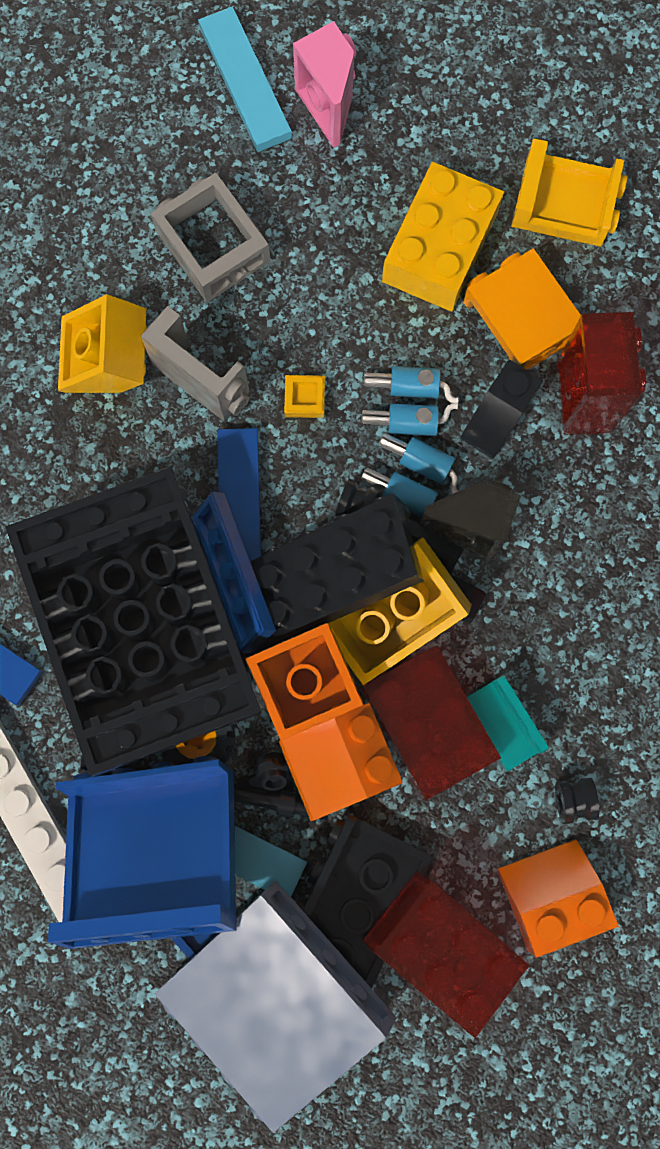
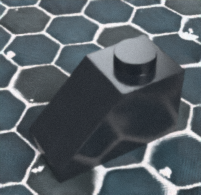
M508 359L488 389L460 439L494 459L534 399L543 380Z

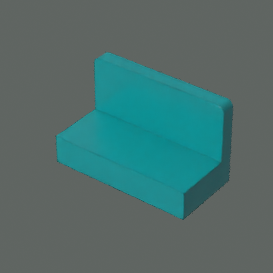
M504 675L462 700L505 772L510 771L532 756L549 749Z

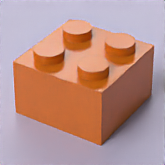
M325 623L246 658L281 741L364 704L329 623Z

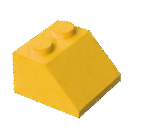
M106 294L62 316L58 391L64 393H122L144 384L146 364L144 362L145 346L141 335L147 330L146 308Z

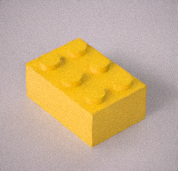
M432 161L384 260L382 282L453 312L497 217L504 191Z
M423 537L414 543L424 578L423 582L329 623L347 664L363 686L469 614L472 606Z

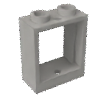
M217 173L212 174L208 178L196 180L187 191L174 199L164 200L154 212L150 213L156 233L206 303L271 262L269 244ZM218 200L247 241L202 269L173 227Z

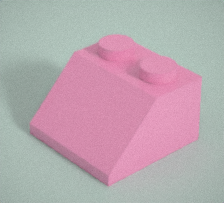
M333 21L294 42L293 56L295 90L333 148L341 143L353 98L356 48L351 37L347 33L342 34Z

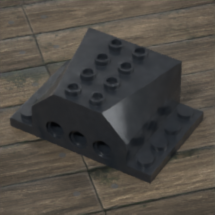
M171 466L5 526L90 777H95L262 713L250 681L252 677L238 646L197 528L187 510Z

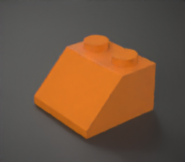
M370 703L283 741H279L310 821L324 817L403 783Z
M577 839L497 868L527 951L536 958L619 927L603 884Z

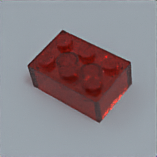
M633 312L582 314L557 359L564 435L611 433L629 409L633 407L640 395L644 393L646 373L645 369L639 367L638 353L642 346V333L640 327H635Z
M438 646L427 650L362 687L361 691L368 703H370L377 720L422 800L432 798L501 759Z
M418 872L415 873L363 940L378 957L474 1038L478 1036L530 966L433 881Z

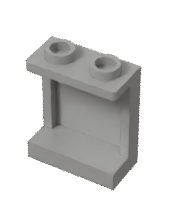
M167 306L141 335L152 365L224 422L231 414L238 415L245 408L250 398L248 396L249 386L245 366L237 361L224 377L216 375L186 351L190 346L181 316Z

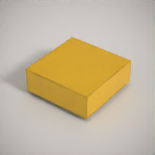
M285 375V417L324 418L325 376Z

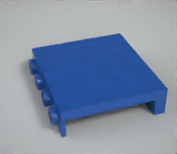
M200 756L194 758L192 763L182 765L172 762H159L153 764L152 769L140 771L133 768H117L112 771V775L90 777L89 773L74 775L73 780L56 782V789L68 795L63 918L62 922L49 923V943L67 949L236 931L234 772L218 758Z

